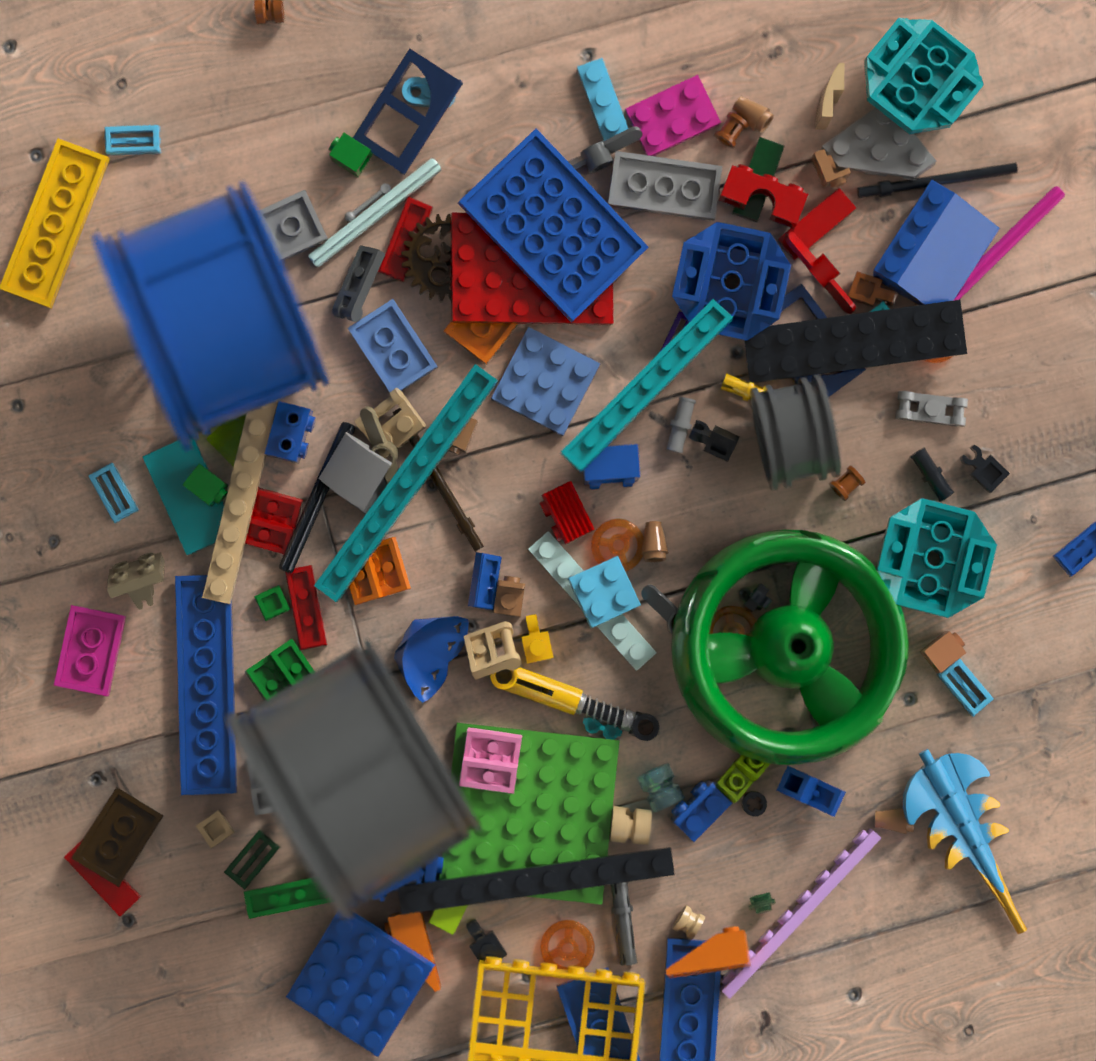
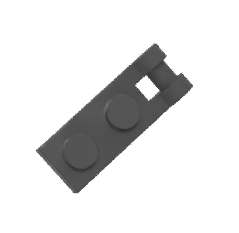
M362 245L359 246L333 305L332 312L335 317L347 318L353 322H358L362 318V306L385 256V253L381 250Z

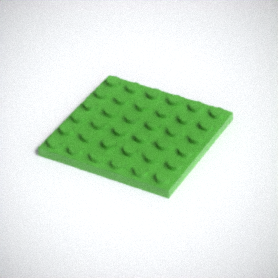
M457 723L451 777L474 814L482 831L477 833L473 829L469 832L471 838L442 854L444 861L440 880L608 856L620 740ZM468 727L522 735L514 794L459 786ZM604 885L527 897L602 905Z

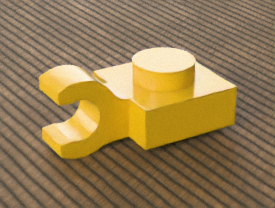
M536 614L525 616L529 635L521 637L527 663L554 658L548 631L540 632Z

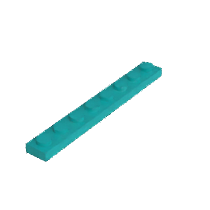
M712 299L561 451L560 455L581 473L732 321L733 317Z

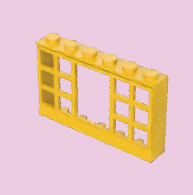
M487 956L485 961H479L468 1061H637L645 981L639 978L640 974L623 972V976L612 975V971L605 969H596L595 973L584 972L585 968L579 966H568V970L557 969V965L552 963H540V967L529 966V961L513 960V964L502 963V958ZM484 969L505 972L503 992L482 990ZM510 972L531 975L529 995L508 993ZM536 975L585 981L577 1054L528 1048ZM591 982L611 984L609 1004L589 1002ZM617 985L637 987L635 1007L615 1005ZM481 996L502 998L500 1018L479 1016ZM507 999L528 1001L526 1021L505 1019ZM588 1008L609 1010L606 1030L586 1028ZM614 1011L635 1013L633 1033L612 1031ZM478 1022L499 1024L497 1044L476 1042ZM504 1025L525 1027L523 1047L502 1045ZM585 1034L606 1037L603 1057L583 1054ZM611 1037L632 1040L630 1060L609 1057Z

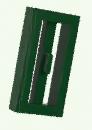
M260 829L224 873L245 890L281 846L272 841ZM259 839H262L264 842L237 874L233 873L234 868ZM269 845L272 849L249 877L243 881L241 877Z

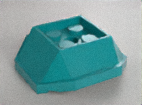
M898 18L864 60L867 101L908 134L950 128L984 86L975 53L933 20ZM915 76L921 77L924 82H919Z
M921 498L889 517L876 569L889 589L896 605L950 618L985 597L997 543L989 534L976 512ZM930 551H935L940 557V561L936 566H932L927 560Z

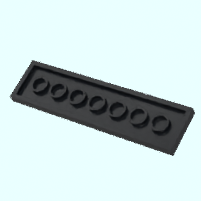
M961 300L771 325L748 341L744 340L749 380L752 383L968 354Z

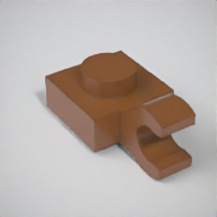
M857 271L848 296L851 300L873 307L875 300L884 301L886 305L893 306L898 293L880 288L882 279Z

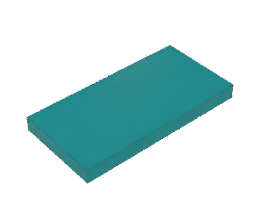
M194 438L191 440L193 449L188 452L183 449L178 440L143 456V460L187 556L216 543L225 505L222 501L219 505L215 503L211 507L182 485L199 463L208 469Z

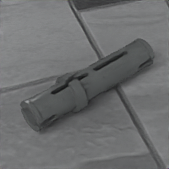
M628 882L610 884L613 896V907H611L612 914L615 915L620 965H634L638 962L631 918L633 905L630 904Z

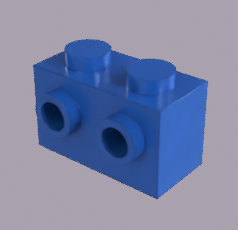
M278 401L265 454L297 464L300 463L301 458L305 459L309 443H306L305 440L307 433H312L316 417L312 416L313 411L309 408ZM299 417L298 421L292 424V419ZM291 443V448L285 450V445Z

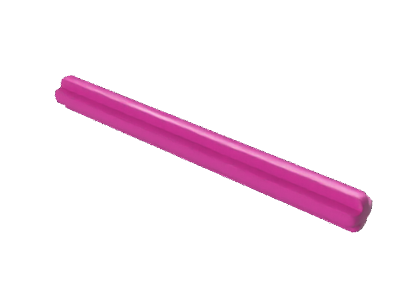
M1058 186L1053 187L982 256L954 300H959L1065 197V193Z

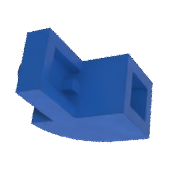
M788 765L776 790L835 817L846 793Z

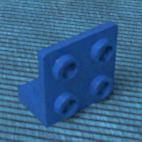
M701 780L690 791L693 796L686 803L681 800L671 810L674 815L670 819L693 842L732 804L710 780H707L705 783Z

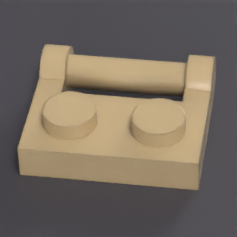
M395 388L390 392V396L375 407L374 410L379 419L396 404L402 409L381 426L386 440L392 442L399 449L427 426L402 391ZM361 417L355 420V424L368 438ZM386 449L376 450L385 459L391 455Z
M501 622L464 636L471 672L475 680L504 669L516 670L521 666L520 656L515 650L512 638L514 632L510 622ZM496 638L502 639L505 655L500 657L497 655L494 643Z

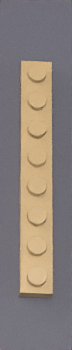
M279 400L246 414L202 598L231 604L266 458L265 450Z

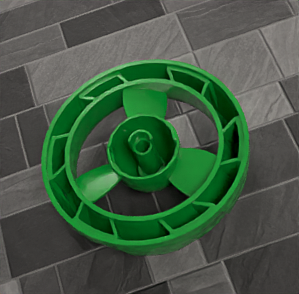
M784 529L757 533L740 539L725 547L702 566L688 585L679 603L672 631L671 652L673 669L681 695L696 720L711 736L732 751L757 761L777 765H799L824 761L842 754L866 739L882 723L883 716L905 676L909 642L902 608L900 605H896L889 589L870 560L853 547L833 537L807 530ZM797 563L791 582L790 606H781L765 612L754 623L749 635L730 632L709 634L714 614L720 602L731 587L752 571L769 564ZM839 582L847 588L858 602L869 630V666L859 690L847 677L829 666L833 657V638L828 625L820 615L830 603ZM792 641L795 643L794 652H792L790 647ZM755 671L764 681L774 686L799 688L808 711L820 725L811 729L793 732L775 731L762 727L740 714L724 697L717 683L732 682Z

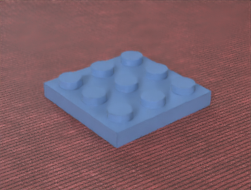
M528 327L491 400L564 436L600 363Z

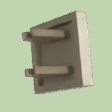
M146 553L136 561L130 563L127 561L119 562L112 569H109L107 591L110 598L128 593L138 609L143 608V600H146L147 604L152 606L153 584L164 581L165 561L162 553Z

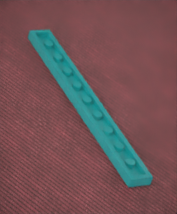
M476 364L472 367L314 585L317 589L335 602L340 600L497 384V379Z

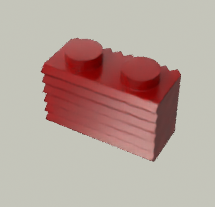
M572 481L542 494L543 501L539 504L546 517L551 515L555 523L551 529L558 542L563 540L566 545L595 530Z

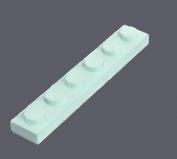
M548 531L528 550L580 607L568 578L584 570ZM623 614L597 626L636 671L657 653Z

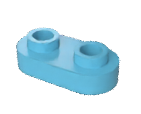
M412 77L406 80L402 87L404 100L412 106L429 107L431 96L426 78ZM414 89H419L421 91V94L418 97H414L411 95V92ZM455 96L454 99L452 100V102H451V104L449 105V107L452 106L453 103L455 102L456 96Z

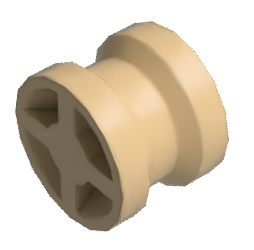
M685 905L672 928L676 931H683L686 933V937L692 940L701 928L705 916L701 913L695 914L692 912L691 907Z

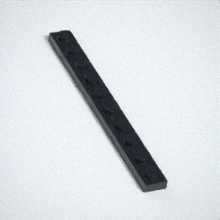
M671 847L427 881L419 884H406L398 888L401 915L672 876L675 873Z

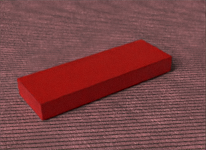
M838 188L797 223L795 229L790 228L777 241L795 261L798 256L785 241V236L789 232L795 233L809 249L855 211L856 206Z
M410 197L407 198L378 270L379 273L401 282L405 281V274L409 271V268H402L401 265L403 262L408 261V258L402 257L401 252L409 251V249L403 243L404 241H413L408 233L409 231L418 233L416 229L417 223L423 227L426 226L425 218H430L433 206Z
M313 566L298 567L292 573L285 572L300 650L328 645L318 592L314 586L316 582Z
M81 840L64 858L121 917L141 896L125 879L120 887L73 860L72 856L81 844Z

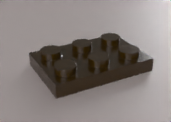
M116 787L72 856V859L120 887L164 815Z

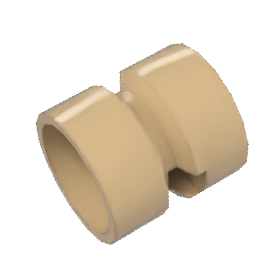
M613 806L610 841L625 843L628 839H631L633 844L648 845L652 810L636 808L634 812H630L628 807Z

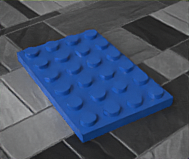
M537 128L458 202L459 206L570 322L574 321L649 248Z

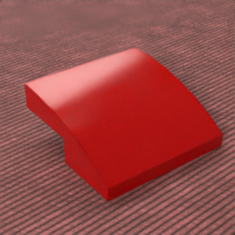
M258 487L245 544L284 554L296 528L303 499Z

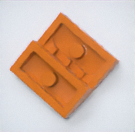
M396 537L382 540L350 584L349 588L355 605L411 589Z

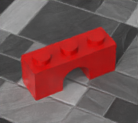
M738 164V166L732 165L718 201L744 210L751 196L756 194L765 195L770 199L773 207L769 220L795 229L808 193L803 192L804 189L798 185L789 184L787 186L778 182V178L772 175L763 174V176L752 173L753 169L742 164Z

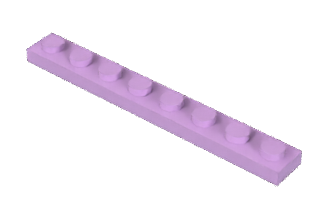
M869 828L867 831H860L852 842L855 844L847 852L844 849L834 859L836 864L829 872L825 869L815 879L817 883L811 891L806 889L797 898L796 902L798 905L792 911L786 910L778 918L777 922L779 925L773 931L767 930L760 937L758 942L761 944L754 951L749 950L751 967L738 968L735 971L731 969L721 979L723 984L720 986V989L729 999L876 845L881 837L874 830Z

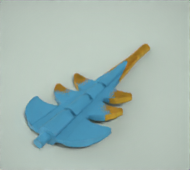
M929 749L923 750L919 753V756L924 765L911 776L903 793V811L907 823L914 825L922 813L934 809L937 814L928 826V848L935 849L943 838L952 835L955 841L946 852L945 869H952L961 859L968 857L1005 910L1017 934L1025 932L1027 928L1013 904L989 847L991 840L1001 834L1008 833L1009 830L1001 824H980L978 821L985 811L1000 807V803L985 794L968 795L966 792L967 787L976 779L989 777V771L979 760L967 754L951 753L934 759Z

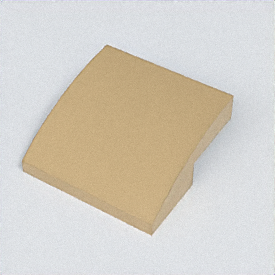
M845 63L837 65L822 93L817 109L815 129L826 130L833 117V103L838 102L844 91Z

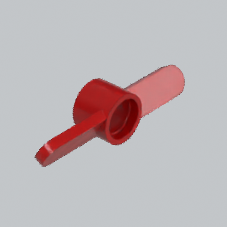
M789 232L785 236L788 246L846 313L852 314L856 310L854 302L834 280L840 275V272L824 254L816 259L795 233Z

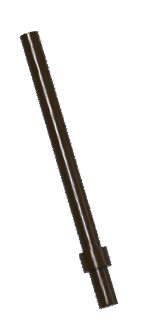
M401 408L396 409L395 411L392 412L393 415L395 416V415H396L397 413H399L402 409H401ZM417 434L409 440L413 448L419 442L420 437ZM436 466L430 477L458 522L456 526L461 535L465 534L476 552L484 547L474 530L476 526L470 517L467 518Z

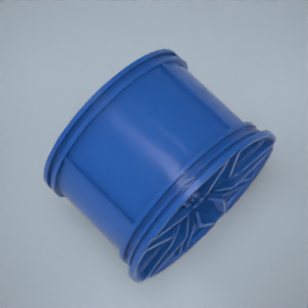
M244 181L238 182L239 188L234 190L232 185L226 187V194L125 234L123 229L117 231L118 238L114 239L110 234L106 236L107 239H104L99 231L92 234L100 262L119 309L130 328L129 332L173 430L186 452L193 449L191 440L193 438L195 441L198 440V433L203 432L205 436L211 434L210 428L306 388L310 387L312 392L318 390V383H322L324 387L330 385L319 352L288 276Z

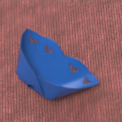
M459 616L415 619L405 631L402 641L395 650L394 660L411 691L422 703L429 700L445 682L448 674V662L460 653L465 644L464 636L467 635L469 628L468 619ZM459 623H462L459 627L460 632L458 633L454 626L458 625ZM455 641L456 643L452 645L451 650L448 651V642ZM439 670V673L436 674V680H434L431 673ZM421 687H429V689L424 691V694L421 695Z

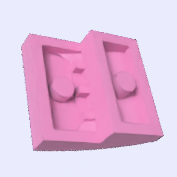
M468 727L459 786L514 794L522 735Z

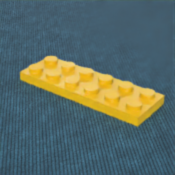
M57 138L1 281L0 290L52 309L110 160L109 157Z

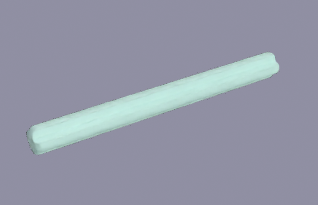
M433 158L428 160L309 254L308 257L316 267H320L441 172L442 169L438 162Z

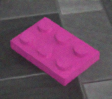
M698 75L625 108V113L632 127L637 126L642 131V137L639 139V142L648 156L662 153L721 124Z
M71 605L54 686L109 696L126 616Z

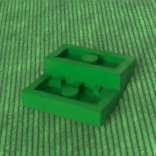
M290 639L245 671L264 701L315 672L293 639Z

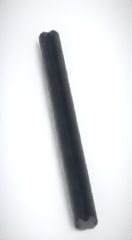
M342 422L279 564V568L282 571L292 573L295 569L330 489L319 477L345 433L347 432L353 436L355 432V426L348 422Z

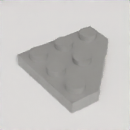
M874 108L822 146L826 154L832 156L837 170L849 168L850 170L863 171L865 174L893 175L903 177V179L914 180L936 164L934 157L915 134H908L877 108Z

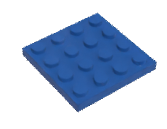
M337 911L286 998L379 1057L435 964L355 912H353L354 917L346 921Z

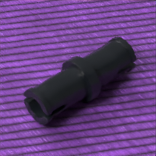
M925 447L910 456L922 473V480L924 483L928 482L938 497L939 502L954 493L941 474L943 470L940 466H936Z

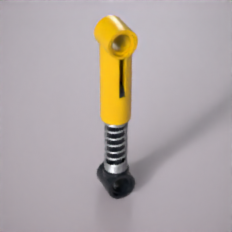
M519 667L516 670H510L512 679L506 684L498 682L496 673L490 675L491 682L498 689L573 716L575 713L579 715L584 713L586 717L592 716L593 720L598 718L600 722L606 721L607 725L611 723L614 724V727L620 726L621 730L629 732L628 734L642 741L652 740L659 733V722L651 714L639 711L635 713L631 710L626 711V708L621 710L619 706L613 707L612 703L607 705L605 701L599 702L598 698L593 700L591 696L587 697V694H583L582 689ZM519 678L541 686L543 690L539 692L517 684L516 681ZM644 719L650 720L653 725L652 731L647 735H643L638 731V724Z

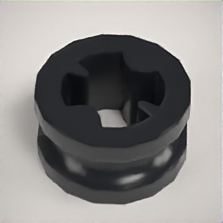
M750 791L743 796L742 808L748 815H762L767 808L766 798L759 792ZM759 797L761 801L758 803L762 804L759 810L754 808L750 811L748 809L750 804H747L748 799Z

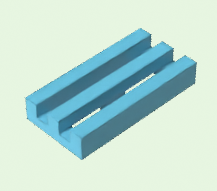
M160 126L105 127V154L107 156L161 154ZM153 133V137L111 138V134ZM153 143V146L111 148V145Z
M110 463L88 475L114 523H118L123 518H127L132 513L139 511L114 463ZM110 471L130 506L129 509H126L106 472ZM102 476L121 511L120 514H116L97 477Z
M960 658L942 673L936 674L971 716H975L994 699ZM956 666L959 667L985 698L982 702L954 670ZM948 673L977 705L975 708L971 706L946 676Z

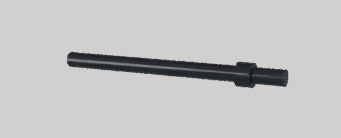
M1015 162L916 178L914 180L879 181L878 185L857 188L858 198L877 195L880 198L888 197L896 192L927 188L931 180L941 185L1015 174L1018 173V167Z

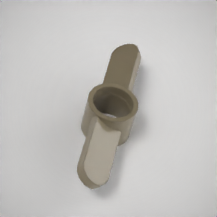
M367 406L360 411V417L372 445L371 450L374 452L377 449H386L393 458L392 464L383 477L387 486L398 471L396 464L398 449L392 442L386 440L375 410Z

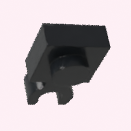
M972 445L970 449L975 453V458L970 460L967 456L962 455L960 460L963 464L975 468L970 475L988 493H992L1010 473L992 455L984 459L981 449L976 445Z

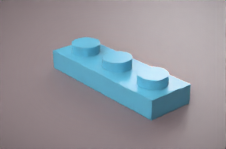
M603 58L577 66L579 77L603 141L627 130L628 126Z

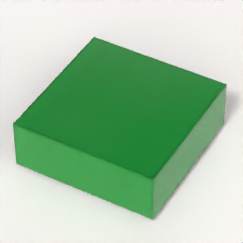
M280 585L254 596L265 621L291 610Z

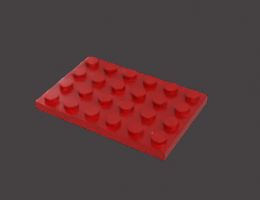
M451 213V322L572 325L614 324L613 283L574 321L570 322L467 213Z

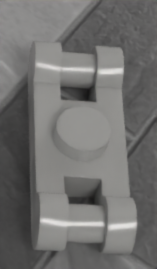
M898 391L900 405L899 410H896V419L965 427L966 418L963 416L964 408H967L968 399ZM911 402L917 403V412L910 411ZM946 406L954 407L953 416H945Z

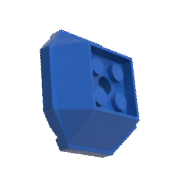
M716 222L683 243L672 297L689 322L714 299L733 317L732 321L718 335L748 341L780 319L792 265L771 233ZM731 274H736L740 278V284L736 289H728L725 285L726 278Z

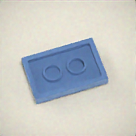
M394 299L348 327V330L389 392L395 388L403 391L438 368Z

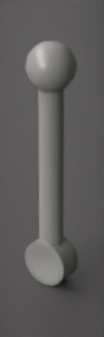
M387 183L382 184L380 191L354 211L347 212L344 216L345 220L351 222L355 219L357 214L379 197L387 194L391 190L390 185Z

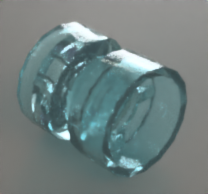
M669 763L653 768L637 777L642 791L649 794L647 801L653 813L670 807L685 798L679 784L673 783L675 775Z

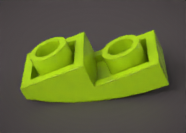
M740 755L715 783V786L733 803H736L771 763L757 761Z

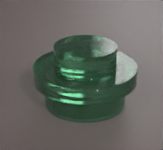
M763 893L749 898L751 903L749 910H755L756 914L769 912L772 910L771 906L776 904L775 899L771 897V893Z

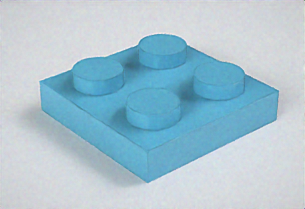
M618 556L568 578L590 628L641 606Z

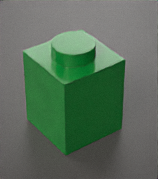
M343 133L340 138L336 137L329 147L331 161L357 178L373 156L371 149L346 133Z
M200 463L182 484L211 507L215 503L219 505L228 493L225 489L229 486Z

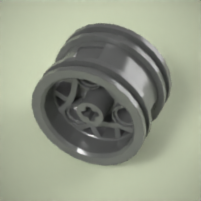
M813 375L811 382H808L806 377L799 378L797 385L773 389L771 385H765L763 392H759L757 388L750 389L752 415L760 456L767 482L772 491L778 490V484L783 483L784 487L788 488L792 486V481L818 476L819 480H826L828 473H831L834 478L840 477L841 460L838 438L828 394L820 375Z

